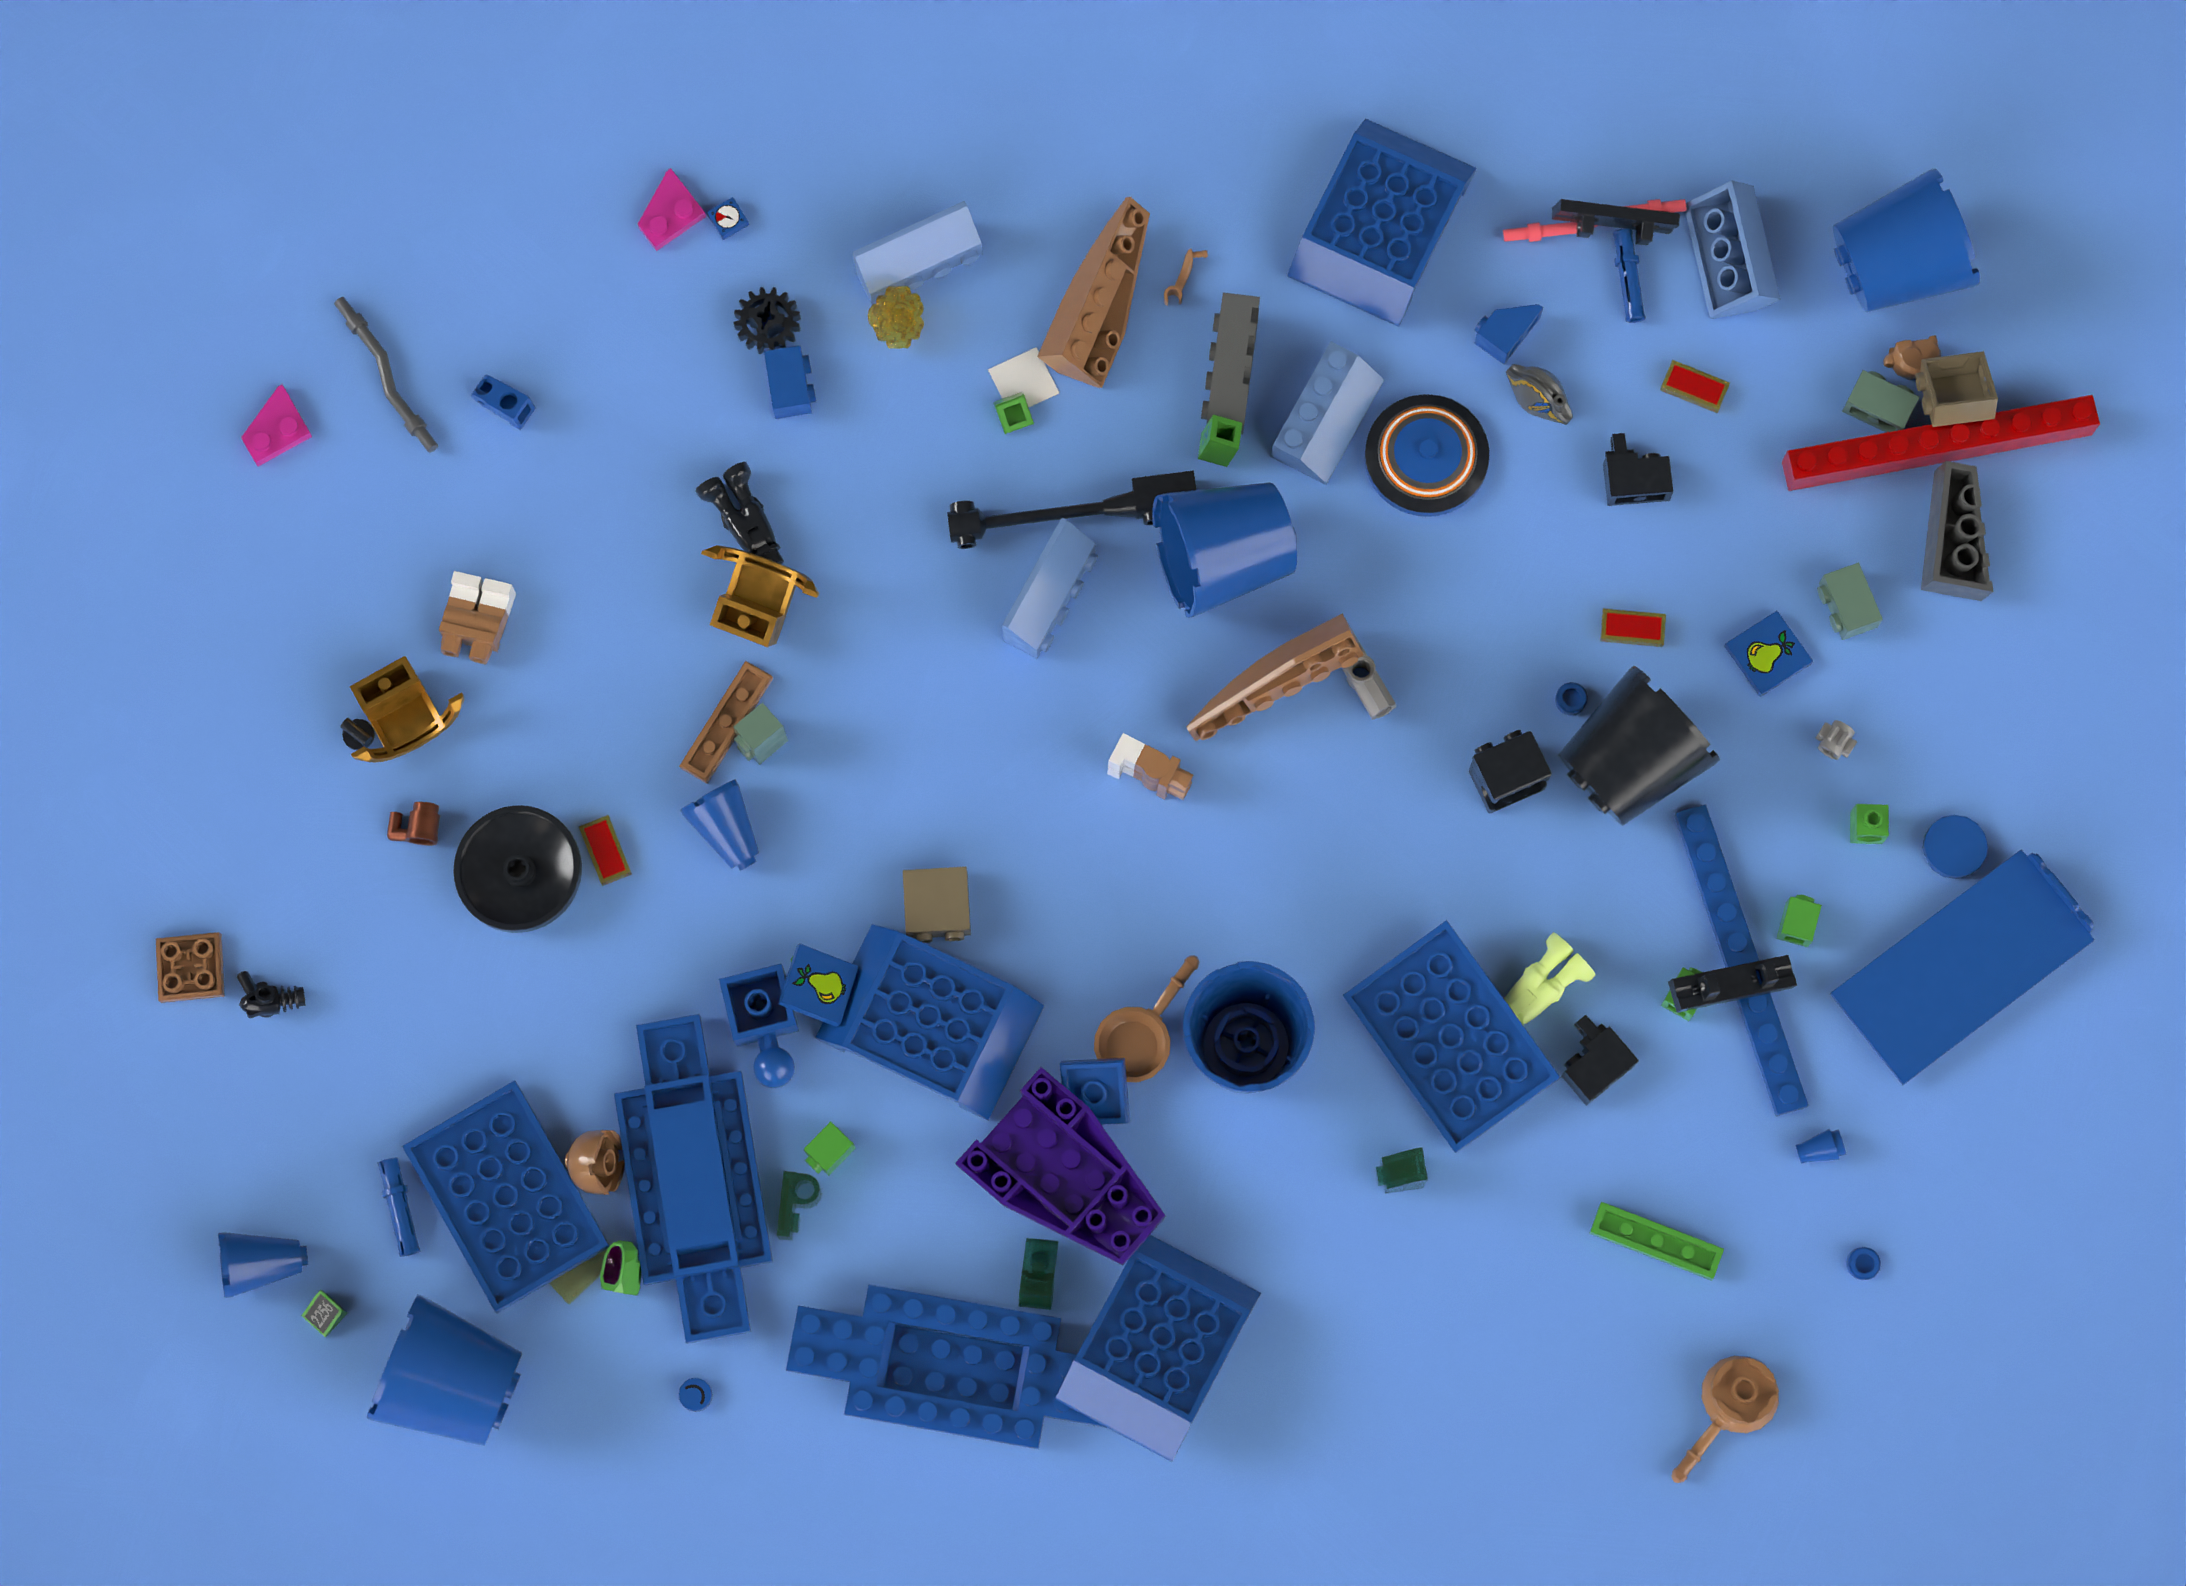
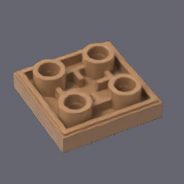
M221 933L156 938L159 1002L225 997Z

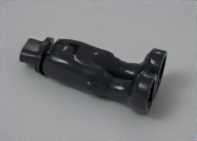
M747 462L735 464L723 474L725 483L740 504V510L732 504L719 477L710 478L696 488V493L701 500L713 503L720 511L723 527L730 531L744 551L780 564L784 562L778 551L780 546L776 543L773 530L764 513V506L750 492L748 480L751 470Z

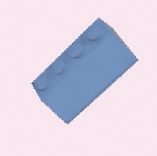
M1731 180L1687 202L1685 214L1710 318L1715 319L1754 312L1781 300L1754 186Z
M965 201L852 252L856 274L872 305L878 302L880 304L889 302L895 298L897 293L906 289L908 291L915 290L922 286L924 281L934 276L935 278H941L950 273L952 268L960 264H972L983 254L981 240Z
M1330 341L1272 445L1271 457L1326 485L1384 379L1359 355Z
M1060 519L1002 624L1004 642L1035 658H1038L1041 651L1047 652L1054 639V635L1051 633L1055 625L1061 626L1069 611L1066 605L1071 597L1077 598L1084 583L1081 581L1085 571L1091 572L1098 559V555L1095 554L1096 543L1068 520Z

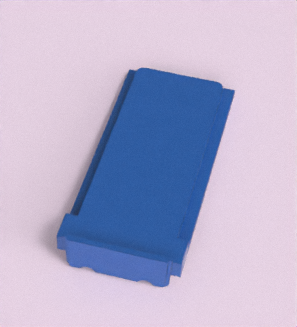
M2021 849L1833 990L1830 995L1899 1082L1904 1085L2095 940L2090 934L2094 923L2081 910L2077 901L2055 874L2047 868L2042 858L2037 853H2031L2027 856Z

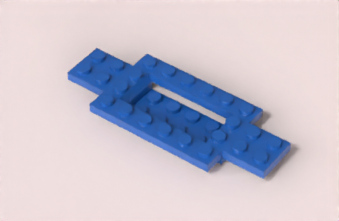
M700 1014L636 1025L645 1086L642 1089L614 1093L643 1284L650 1285L676 1280L685 1342L687 1344L751 1332L741 1268L772 1263L773 1259L742 1071L710 1076Z
M868 1284L863 1316L798 1305L786 1371L850 1382L844 1415L1039 1449L1045 1417L1105 1427L1055 1400L1077 1355L1056 1351L1061 1318ZM896 1324H901V1325H906V1326H912V1327H918V1328L929 1329V1330H935V1331L946 1332V1333H952V1334L963 1335V1336H969V1337H975V1338H980V1339L992 1340V1341H997V1342L1009 1343V1344L1020 1345V1346H1024V1347L1013 1346V1345L1002 1344V1343H996V1342L985 1341V1340H979V1339L968 1338V1337H962V1336H956V1335L945 1334V1333H939V1332H934V1331L922 1330V1329H917V1328L905 1327V1326H900V1325H896Z

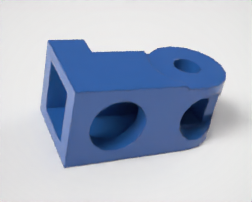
M484 375L471 394V397L476 402L507 420L519 430L522 429L536 409L529 396L489 375Z

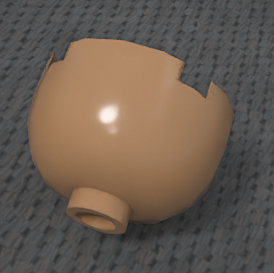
M614 1130L587 1131L575 1139L569 1152L566 1154L565 1166L577 1187L587 1193L605 1195L609 1194V1191L615 1192L618 1189L625 1168L624 1160L619 1161L618 1150H623L619 1134Z

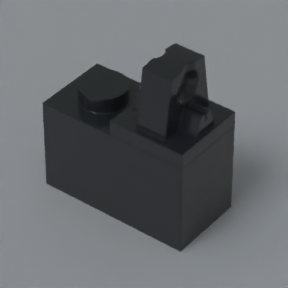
M1625 433L1612 434L1610 439L1611 451L1605 452L1603 463L1607 506L1670 501L1673 494L1669 456L1661 457L1659 453H1649L1643 455L1642 458H1638V453H1634V449L1627 450Z
M1584 1015L1574 1024L1575 1028L1583 1036L1579 1043L1583 1047L1582 1052L1584 1056L1582 1057L1577 1053L1564 1064L1567 1070L1564 1071L1561 1077L1587 1106L1635 1067L1639 1060L1610 1026L1606 1028L1601 1023L1597 1027L1587 1015Z

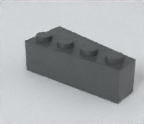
M1223 293L1220 313H1215L1213 332H1218L1217 343L1211 342L1209 361H1214L1213 372L1207 371L1205 390H1210L1209 401L1203 400L1201 419H1206L1208 423L1212 415H1217L1241 422V434H1243L1260 297Z
M1945 461L1934 471L1921 590L1978 601H1982L1994 592L1992 581L1989 579L1988 567L1990 562L1989 555L1985 550L1984 535L1986 533L1985 525L1981 520L1980 507L1982 504L1976 466Z

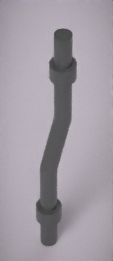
M340 297L335 301L334 305L347 320L346 325L350 331L360 337L376 358L385 397L405 421L404 426L411 436H416L428 453L433 452L437 449L438 444L425 429L426 423L419 415H415L396 391L386 351L367 328L368 323L360 313H356L344 297Z

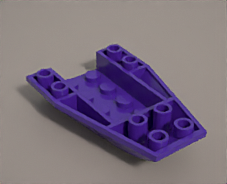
M1040 1067L1020 1090L1022 1095L1020 1100L981 1143L976 1139L957 1160L955 1165L1004 1207L1123 1266L1163 1221L1166 1215L1091 1109Z

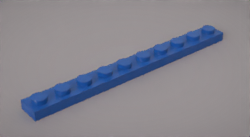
M1706 804L1675 813L1674 817L1725 967L1759 961ZM1756 970L1757 978L1759 980V984L1761 985V978L1758 970ZM1768 993L1737 1000L1776 1117L1807 1108L1809 1105L1771 994Z

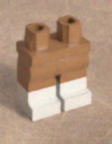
M454 571L448 603L439 627V632L442 636L441 652L446 656L458 657L462 644L470 645L472 647L469 659L486 665L492 651L498 652L500 640L516 592L512 584L487 578L483 582L481 577Z
M1125 733L1120 737L1108 761L1107 774L1119 779L1122 772L1142 781L1144 787L1148 790L1157 791L1156 796L1164 800L1168 793L1184 800L1191 787V780L1193 778V774L1180 768V759L1172 756L1169 760L1164 753Z

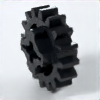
M760 287V294L757 296L752 291L748 292L750 300L748 302L743 299L739 300L742 310H734L735 318L738 320L733 322L735 330L739 331L737 334L739 340L744 341L747 339V349L750 350L756 345L758 354H762L765 348H769V350H774L776 346L786 348V340L795 342V335L792 331L800 332L801 329L800 324L796 322L801 320L799 311H795L797 308L795 300L788 302L787 292L778 296L775 287L772 288L770 293H766L765 289ZM778 306L786 312L788 317L778 312ZM771 313L772 320H768L767 324H765V327H763L762 322H766L767 318L770 317ZM747 324L751 328H756L757 336L748 329Z

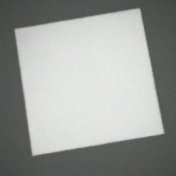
M1037 347L988 369L1002 399L1022 392L1028 407H1031L1059 394L1045 363L1037 357L1039 353Z

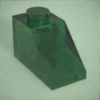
M1422 1147L1382 1157L1380 1166L1375 1167L1378 1186L1384 1185L1385 1194L1424 1188L1428 1180Z

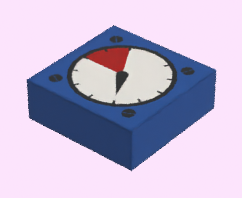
M733 197L707 211V216L722 240L749 226L747 218Z

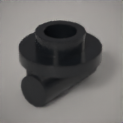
M346 718L340 726L343 729L342 737L345 744L353 750H358L364 746L368 748L374 740V729L366 720Z

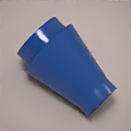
M1828 1129L1796 1145L1801 1164L1814 1161L1839 1160V1156L1846 1155L1839 1129L1835 1131Z

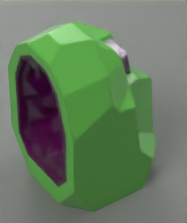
M619 1240L609 1246L604 1255L600 1274L601 1289L638 1296L641 1288L642 1272L640 1261L638 1260L639 1253L633 1242Z

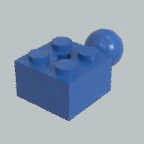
M782 964L719 979L733 1041L737 1047L758 1042L760 1053L755 1058L753 1070L757 1080L769 1088H779L787 1084L793 1077L795 1070L792 1056L786 1050L779 1048L777 1037L799 1032L794 1010L778 1004L786 981V974ZM758 999L767 1004L761 1011L751 1009L756 1006V1000Z

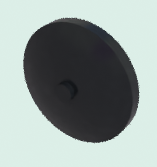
M531 806L503 807L480 818L463 836L454 859V882L458 895L467 910L485 925L510 933L530 932L556 920L572 903L581 881V855L573 835L555 816Z

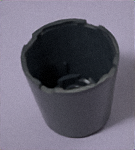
M1632 666L1558 754L1559 758L1570 770L1566 774L1578 788H1581L1583 791L1587 790L1591 794L1588 800L1598 811H1602L1604 814L1609 813L1622 826L1720 761L1718 754L1714 750L1710 753L1706 750L1711 744L1693 722L1661 688L1655 692L1647 684L1651 679L1636 666Z

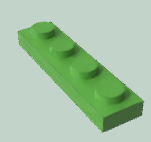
M1604 1202L1600 1203L1589 1234L1711 1281L1714 1279L1724 1248Z

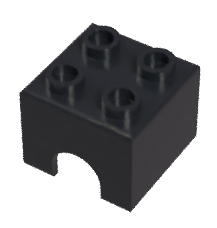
M1516 730L1503 738L1505 742L1496 746L1489 742L1474 750L1476 754L1472 757L1469 774L1488 813L1498 811L1545 790L1547 786L1546 781L1551 777V771L1531 731L1522 734L1521 730Z

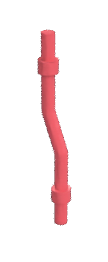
M1660 199L1648 200L1647 204L1622 207L1677 213L1686 211V201L1683 199L1661 202ZM1565 222L1548 225L1530 223L1527 224V227L1503 230L1504 242L1528 239L1529 242L1541 241L1542 237L1577 234V223Z

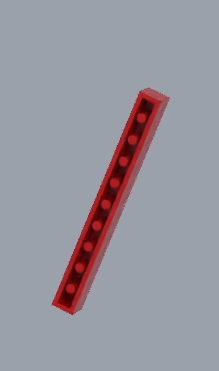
M2093 395L1996 412L1995 419L1936 427L1930 424L1788 450L1782 460V466L1788 491L1940 464L1945 461L1951 462L2092 436L2100 425Z

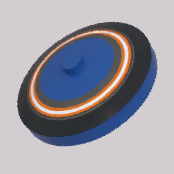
M1414 395L1393 403L1375 420L1366 440L1365 468L1376 492L1394 508L1415 516H1439L1459 509L1478 492L1485 479L1489 465V444L1480 422L1460 403L1438 395Z

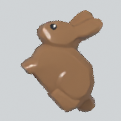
M1936 335L1923 340L1897 342L1895 347L1889 348V354L1884 358L1883 365L1892 368L1900 377L1907 380L1915 379L1916 373L1920 372L1922 359L1941 357V350L1937 345Z

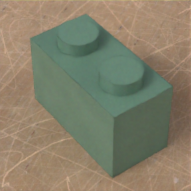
M1863 370L1842 412L1884 432L1902 430L1919 396L1915 395L1906 386H1896L1885 381L1886 379L1879 373Z
M1859 562L1823 575L1817 587L1818 595L1821 602L1828 605L1832 614L1829 616L1831 626L1835 633L1839 632L1842 640L1873 630L1879 626L1883 619Z
M763 703L733 726L737 736L734 738V741L738 745V750L748 761L754 758L759 765L788 741L783 725Z

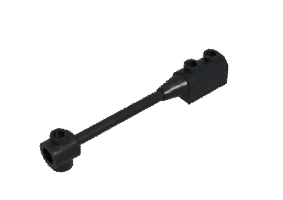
M1194 470L1132 478L1131 492L1104 499L1102 502L984 516L978 508H975L972 501L954 502L949 505L950 512H947L951 543L957 542L959 549H970L976 546V540L982 539L986 529L1099 514L1136 517V519L1143 518L1144 525H1153L1152 511L1155 497L1164 493L1196 490Z

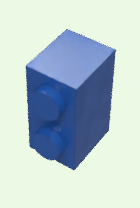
M800 345L764 351L775 419L811 414V403L816 402L814 385L807 384L806 374L812 373L809 355L802 354Z

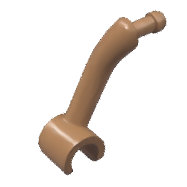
M1191 248L1187 251L1175 285L1168 287L1164 292L1165 305L1168 306V297L1170 295H1176L1179 298V305L1182 303V290L1191 273L1193 258L1208 257V251L1192 252Z

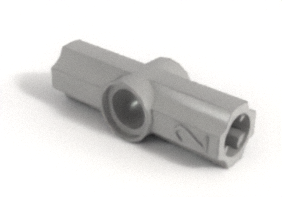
M1356 638L1364 656L1358 658L1354 665L1342 669L1347 676L1348 684L1356 691L1370 717L1374 720L1389 714L1391 710L1396 708V703L1375 670L1374 661L1367 656ZM1356 668H1364L1369 672V675L1359 678L1353 674V671Z

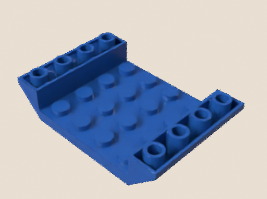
M1365 119L1354 132L1301 238L1287 277L1399 327L1412 301L1413 292L1461 195L1464 196L1476 168Z
M872 924L852 963L859 967L841 1024L836 1027L823 1022L815 1039L842 1052L847 1050L957 1102L960 1108L989 1121L1040 1017L1044 1005L1014 985L908 935Z
M1149 1235L1126 1263L1077 1353L1055 1400L1172 1462L1261 1293Z

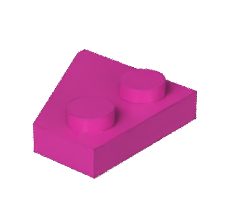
M670 168L667 170L640 218L638 227L654 249L658 251L704 219L706 214Z
M281 384L276 388L241 439L256 465L260 466L311 438L312 435L286 389Z

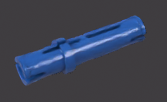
M1626 228L1619 229L1612 233L1617 255L1614 263L1615 267L1619 269L1626 315L1625 320L1628 323H1636L1646 318L1637 269L1639 256L1635 254L1633 231Z
M395 1157L379 1161L377 1164L384 1187L382 1195L383 1198L387 1199L399 1255L400 1257H405L421 1251L406 1193L409 1192L408 1187L404 1185L399 1160Z

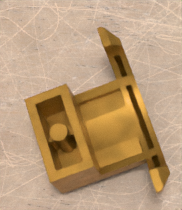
M719 545L705 549L701 553L713 559L736 562L727 592L718 598L710 626L765 647L777 643L796 586L803 591L802 593L815 598L819 596L815 584L809 577L767 558Z
M406 656L354 683L349 687L384 747L369 749L364 746L351 753V756L360 761L384 762L423 746L452 725L464 703L463 693L461 692L448 700V707L440 716Z

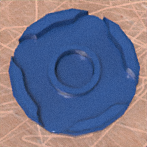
M1950 815L1940 818L1930 826L1924 835L1922 849L1928 865L1933 871L1943 877L1959 879L1969 876L1981 867L1987 856L1988 843L1985 833L1976 822L1965 816Z

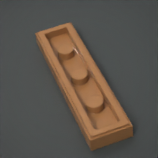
M747 661L744 662L681 762L680 769L708 784L733 744L734 738L737 737L733 726L755 709L773 680L770 674Z

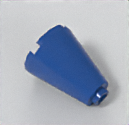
M736 779L702 796L695 803L692 802L680 810L687 821L731 869L738 866L741 871L757 862L754 856L759 853Z
M227 1232L218 1233L224 1298L234 1297L302 1273V1266L308 1265L307 1247L300 1246L299 1240Z

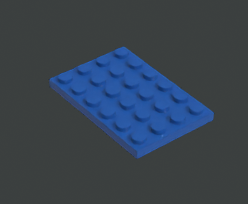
M1447 920L1343 995L1455 1153L1561 1078Z
M515 1080L402 1146L497 1314L610 1246Z

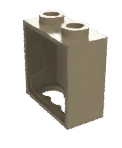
M1984 351L1922 359L1920 372L1916 373L1915 376L1916 387L1918 391H1923V412L1925 415L1930 416L1933 427L1995 419L1998 397Z
M967 867L903 870L906 935L922 943L932 942L933 937H945L946 941L964 940V936L971 935Z

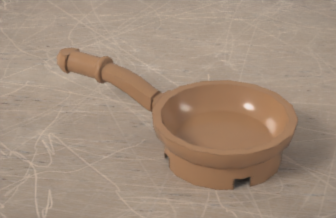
M1192 955L1184 960V964L1175 976L1171 977V982L1158 999L1153 1010L1149 1008L1146 1010L1142 1007H1124L1111 1012L1101 1021L1095 1034V1055L1097 1059L1125 1058L1127 1082L1138 1083L1150 1079L1164 1067L1170 1055V1036L1160 1015L1163 1014L1179 990L1184 988L1185 982L1194 970H1197L1199 966L1197 956Z
M1731 1356L1719 1360L1708 1370L1702 1383V1401L1713 1423L1698 1439L1691 1450H1687L1686 1456L1677 1468H1674L1671 1477L1675 1483H1682L1687 1479V1475L1696 1463L1701 1461V1456L1721 1429L1747 1434L1763 1428L1773 1419L1779 1406V1389L1773 1373L1765 1364L1750 1357Z

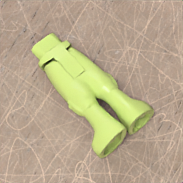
M1554 932L1546 940L1547 951L1541 960L1525 968L1521 978L1504 998L1523 1025L1541 1014L1552 1003L1558 1002L1569 984L1575 980L1588 982L1596 976L1589 964L1576 953L1555 977L1547 979L1549 973L1574 952L1572 947Z

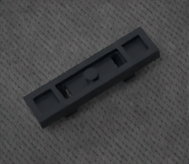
M1561 199L1552 207V220L1577 223V237L1589 238L1594 233V225L1636 230V244L1648 245L1652 242L1653 232L1670 234L1674 228L1679 226L1680 214L1566 199Z
M1789 955L1674 978L1668 981L1676 1012L1678 1013L1792 989L1797 986V982L1792 971ZM1756 970H1758L1762 982L1761 985L1759 984Z

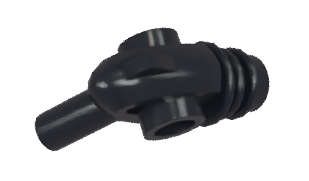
M247 971L237 975V979L246 993L242 997L239 1006L246 1012L248 1018H254L259 1015L265 1018L279 1014L280 1006H283L284 1012L287 1011L286 1005H289L290 1010L293 1009L292 1004H296L297 1009L300 1006H306L303 987L294 986V991L291 992L288 986L287 992H284V987L281 986V993H278L276 986H268L266 982L255 984Z

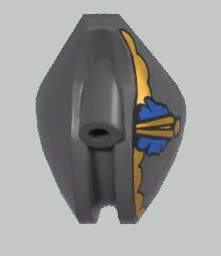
M1515 364L1506 371L1514 395L1519 405L1526 412L1565 425L1573 418L1563 386L1551 372L1539 367H1525Z

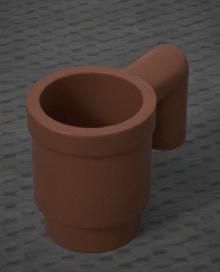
M414 802L413 811H410L408 829H401L402 813L390 812L387 831L388 839L391 841H407L425 846L437 845L440 815L438 814L439 806L430 802Z

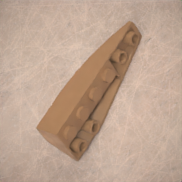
M1131 197L1125 198L1087 253L1058 307L1037 356L1057 373L1097 388L1103 387L1125 335L1150 213Z
M1343 613L1284 643L1234 678L1186 726L1195 741L1209 739L1217 733V730L1227 725L1232 726L1242 722L1246 715L1256 710L1263 711L1268 709L1277 699L1297 694L1303 686L1326 679L1330 672L1340 667L1347 668L1354 665L1358 658L1364 656Z

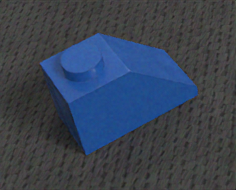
M1535 304L1496 309L1489 318L1483 316L1475 327L1474 331L1477 332L1474 344L1502 364H1505L1539 321L1543 307Z

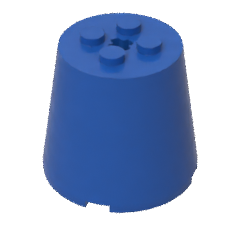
M1935 168L1921 174L1833 225V234L1837 248L1834 249L1836 259L1840 266H1844L1848 276L1845 278L1850 294L1856 295L1865 312L1959 291L1980 284L1979 271L1977 268L1972 269L1970 260L1975 259L1976 256L1963 218L1950 189L1942 190L1940 183L1944 182L1943 177Z
M1273 483L1172 492L1155 497L1152 516L1153 526L1160 528L1162 542L1156 543L1161 567L1176 605L1179 609L1186 608L1184 610L1186 617L1190 618L1287 577L1296 571L1297 535L1292 526L1286 504Z
M1255 961L1237 962L1236 964L1216 969L1207 975L1192 992L1183 1018L1184 1041L1194 1064L1211 1081L1236 1093L1265 1091L1279 1086L1290 1079L1306 1061L1312 1048L1315 1033L1314 1015L1302 987L1281 969ZM1246 1037L1252 1038L1251 1044L1254 1046H1248L1244 1049L1238 1040H1245Z
M417 1294L407 1315L410 1319L406 1330H400L372 1400L374 1405L370 1407L367 1419L485 1446L492 1428L499 1429L509 1404L503 1402L504 1398L511 1399L521 1376L520 1373L515 1371L522 1352L430 1299Z

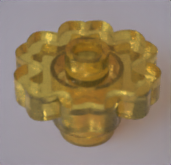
M908 286L887 287L885 295H878L876 304H873L868 311V322L873 327L877 339L886 342L888 348H909L912 340L919 339L921 330L924 327V321L920 317L924 311V306L920 302V296L917 293H911Z

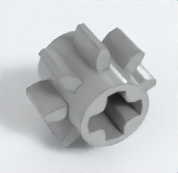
M1835 720L1832 725L1825 722L1815 737L1821 741L1818 749L1827 757L1838 760L1841 754L1847 758L1857 743L1856 740L1852 739L1855 734L1854 730L1838 720Z

